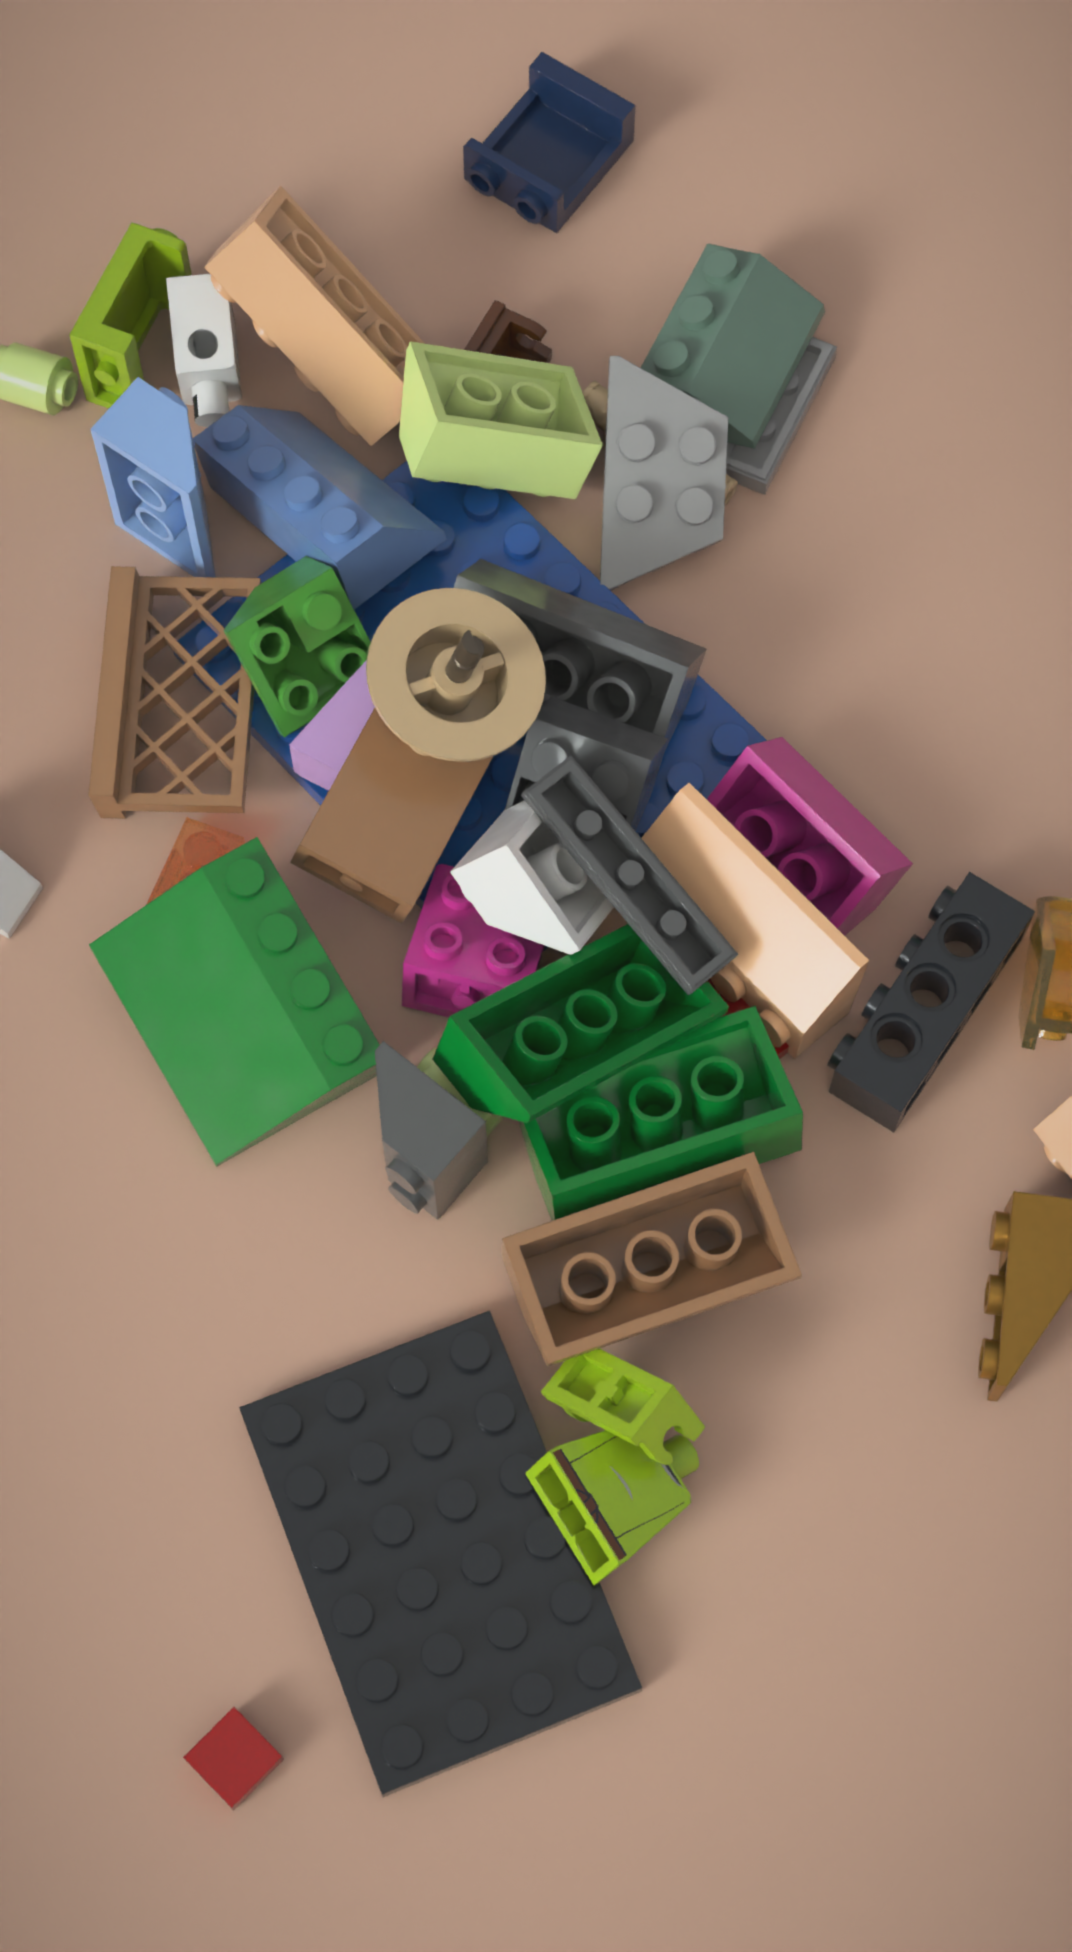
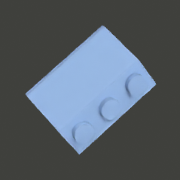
M137 377L91 428L114 522L127 533L193 577H215L207 508L194 447L195 442L192 437L188 417V408L173 391L165 387L157 390Z

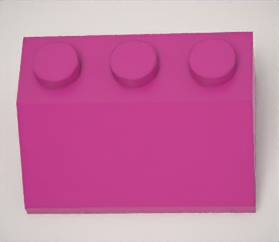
M783 737L748 745L707 798L844 936L877 909L913 865L900 850Z

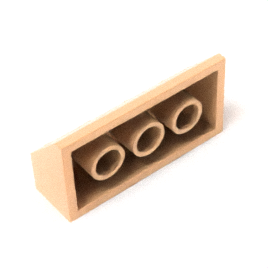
M282 186L278 187L218 248L204 268L211 274L212 284L218 293L229 302H237L253 319V326L261 339L271 347H279L294 363L295 372L303 384L314 392L320 391L336 408L337 418L344 428L353 435H361L372 446L400 422L406 350L410 341L424 342Z
M690 783L685 785L641 839L739 954L711 978L715 988L730 1002H736L742 998L750 1007L756 1006L773 1046L780 1047L786 1042L790 1046L788 1053L795 1059L849 1014L870 960Z

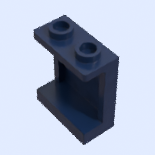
M541 52L529 66V89L483 143L470 138L463 146L464 179L480 194L494 196L514 208L526 221L533 224L540 223L551 231L558 233L634 141L636 105L546 53Z

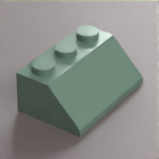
M707 243L641 369L727 416V442L755 449L825 314L824 304L761 254Z

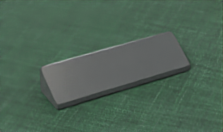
M572 755L521 794L523 799L688 996L739 955Z

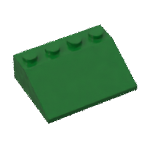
M258 837L202 866L89 944L91 951L216 1167L377 1076L375 1050L380 1044Z

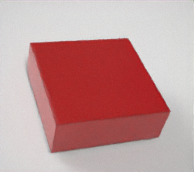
M235 1707L183 1757L233 1811L284 1760L282 1755Z

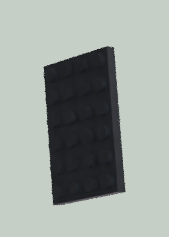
M490 1310L239 1407L383 1797L642 1691L641 1683L600 1582L593 1585L525 1474L547 1451Z

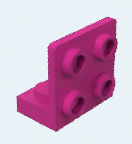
M439 864L436 866L403 962L401 1006L449 1018L452 1014L536 972L545 945L487 925L473 904L464 896L459 884L450 873L454 867Z

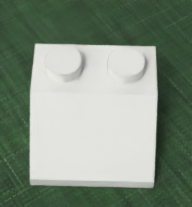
M525 800L504 810L450 872L459 884L464 896L473 904L487 925L569 955L582 949L614 908L611 902Z

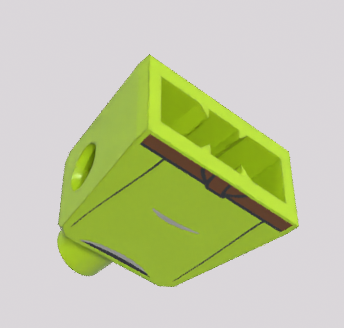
M605 1430L556 1446L549 1450L525 1473L593 1585L604 1580L691 1504V1494L681 1479L698 1469L699 1458L692 1443L683 1435L677 1434L663 1442L664 1449L670 1451L673 1457V1462L670 1465L658 1463L649 1458L639 1445L635 1446Z

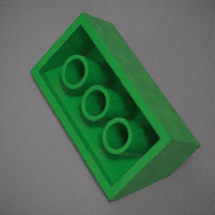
M626 924L582 947L580 951L571 955L568 954L452 1014L448 1019L432 1060L472 1109L529 1123L725 1015L729 1006L708 981L688 996L631 926Z
M753 1006L717 1018L529 1123L519 1121L537 1184L553 1221L751 1152L755 1153L758 1163L762 1164L801 1151L803 1111L757 1008Z

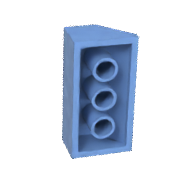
M237 405L193 438L195 450L210 488L296 562L308 556L332 567L354 610L446 540L445 533L441 528L299 412Z

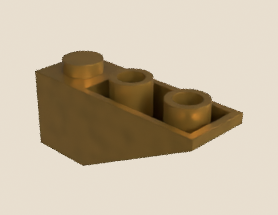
M1013 1191L1004 1212L994 1211L989 1248L993 1251H1000L998 1275H988L984 1296V1314L995 1315L993 1339L983 1338L978 1364V1378L989 1380L988 1401L997 1402L1072 1291V1199Z

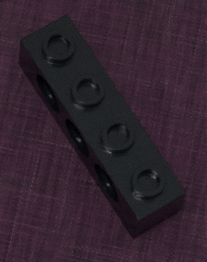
M971 872L968 873L957 891L950 886H946L928 915V918L935 923L926 937L923 939L914 934L897 959L895 967L902 972L892 987L889 988L881 983L867 1002L861 1016L869 1020L857 1038L847 1033L833 1052L827 1066L835 1070L829 1093L894 1133L1025 937L1035 911ZM950 941L963 942L973 950L974 955L958 957L946 948L945 943ZM921 989L929 990L939 997L942 1004L936 1007L923 1006L915 1001L911 993ZM884 1039L898 1040L905 1045L909 1054L898 1058L890 1057L880 1050L877 1043Z

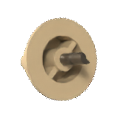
M440 588L421 592L404 600L393 608L380 623L372 638L367 655V684L372 702L379 716L399 739L409 745L413 751L423 756H431L447 761L469 762L497 755L513 746L525 735L534 723L543 703L546 684L545 666L541 651L533 634L512 610L501 602L476 591L460 588Z

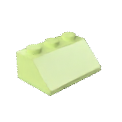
M410 341L405 357L399 438L412 477L423 478L431 482L445 481L474 485L490 490L503 489L532 493L541 497L577 498L603 444L573 367Z

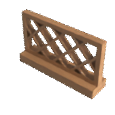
M111 566L88 793L101 818L125 819L126 811L245 812L255 688L242 664L241 669L221 686L203 666L227 646L234 651L223 631L225 628L208 610L224 596L246 597L247 599L253 589L262 583L260 578L139 576L136 567ZM154 595L180 596L190 606L166 628L152 616ZM194 596H203L198 601L194 598ZM201 617L218 636L192 657L175 638ZM152 628L157 635L150 640V630ZM168 645L185 664L159 685L147 672V662ZM193 674H196L213 693L187 714L170 694ZM145 684L152 690L146 697H144ZM239 689L237 703L231 695ZM163 701L180 721L154 742L141 729L142 717ZM224 702L237 716L236 727L215 743L201 729L198 723ZM191 730L208 750L182 772L164 752ZM141 741L147 749L139 755ZM234 746L232 761L226 752ZM156 758L175 777L158 793H135L137 774ZM217 760L232 773L230 795L203 794L192 781ZM186 788L191 794L178 793L182 789Z

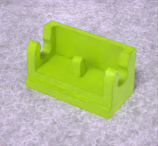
M602 1349L565 1360L541 1390V1393L547 1400L561 1406L569 1416L581 1422H591L635 1446L639 1445L649 1458L663 1465H670L673 1462L671 1452L664 1449L663 1446L664 1436L671 1427L674 1426L676 1432L694 1442L705 1429L704 1424L674 1385Z

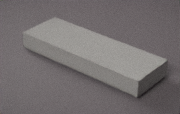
M812 337L755 449L727 442L726 474L738 481L739 485L761 494H766L835 360L837 346Z

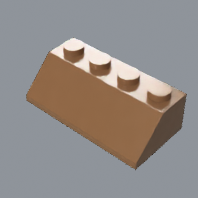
M754 1152L502 1238V1259L522 1315L547 1367L802 1277L799 1265Z

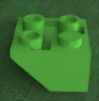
M308 556L301 558L256 586L223 630L279 734L284 738L310 722L367 660L371 644L333 568Z

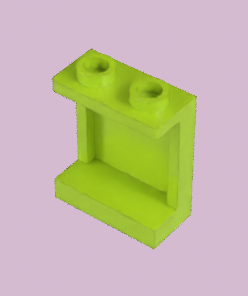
M131 222L69 334L86 401L109 409L137 377L144 380L138 351L159 312L162 309L169 310L166 278L192 275L186 243L168 230L162 228L150 229Z

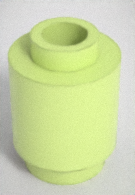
M16 342L9 346L0 344L1 400L50 415L58 414L64 406L68 407L73 402L78 389V376L73 372L72 362L69 358Z

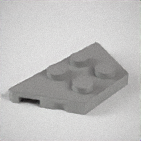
M610 356L608 372L600 585L604 584L610 591L651 571L654 572L670 565L691 553H696L722 541L728 438L727 416L620 356Z

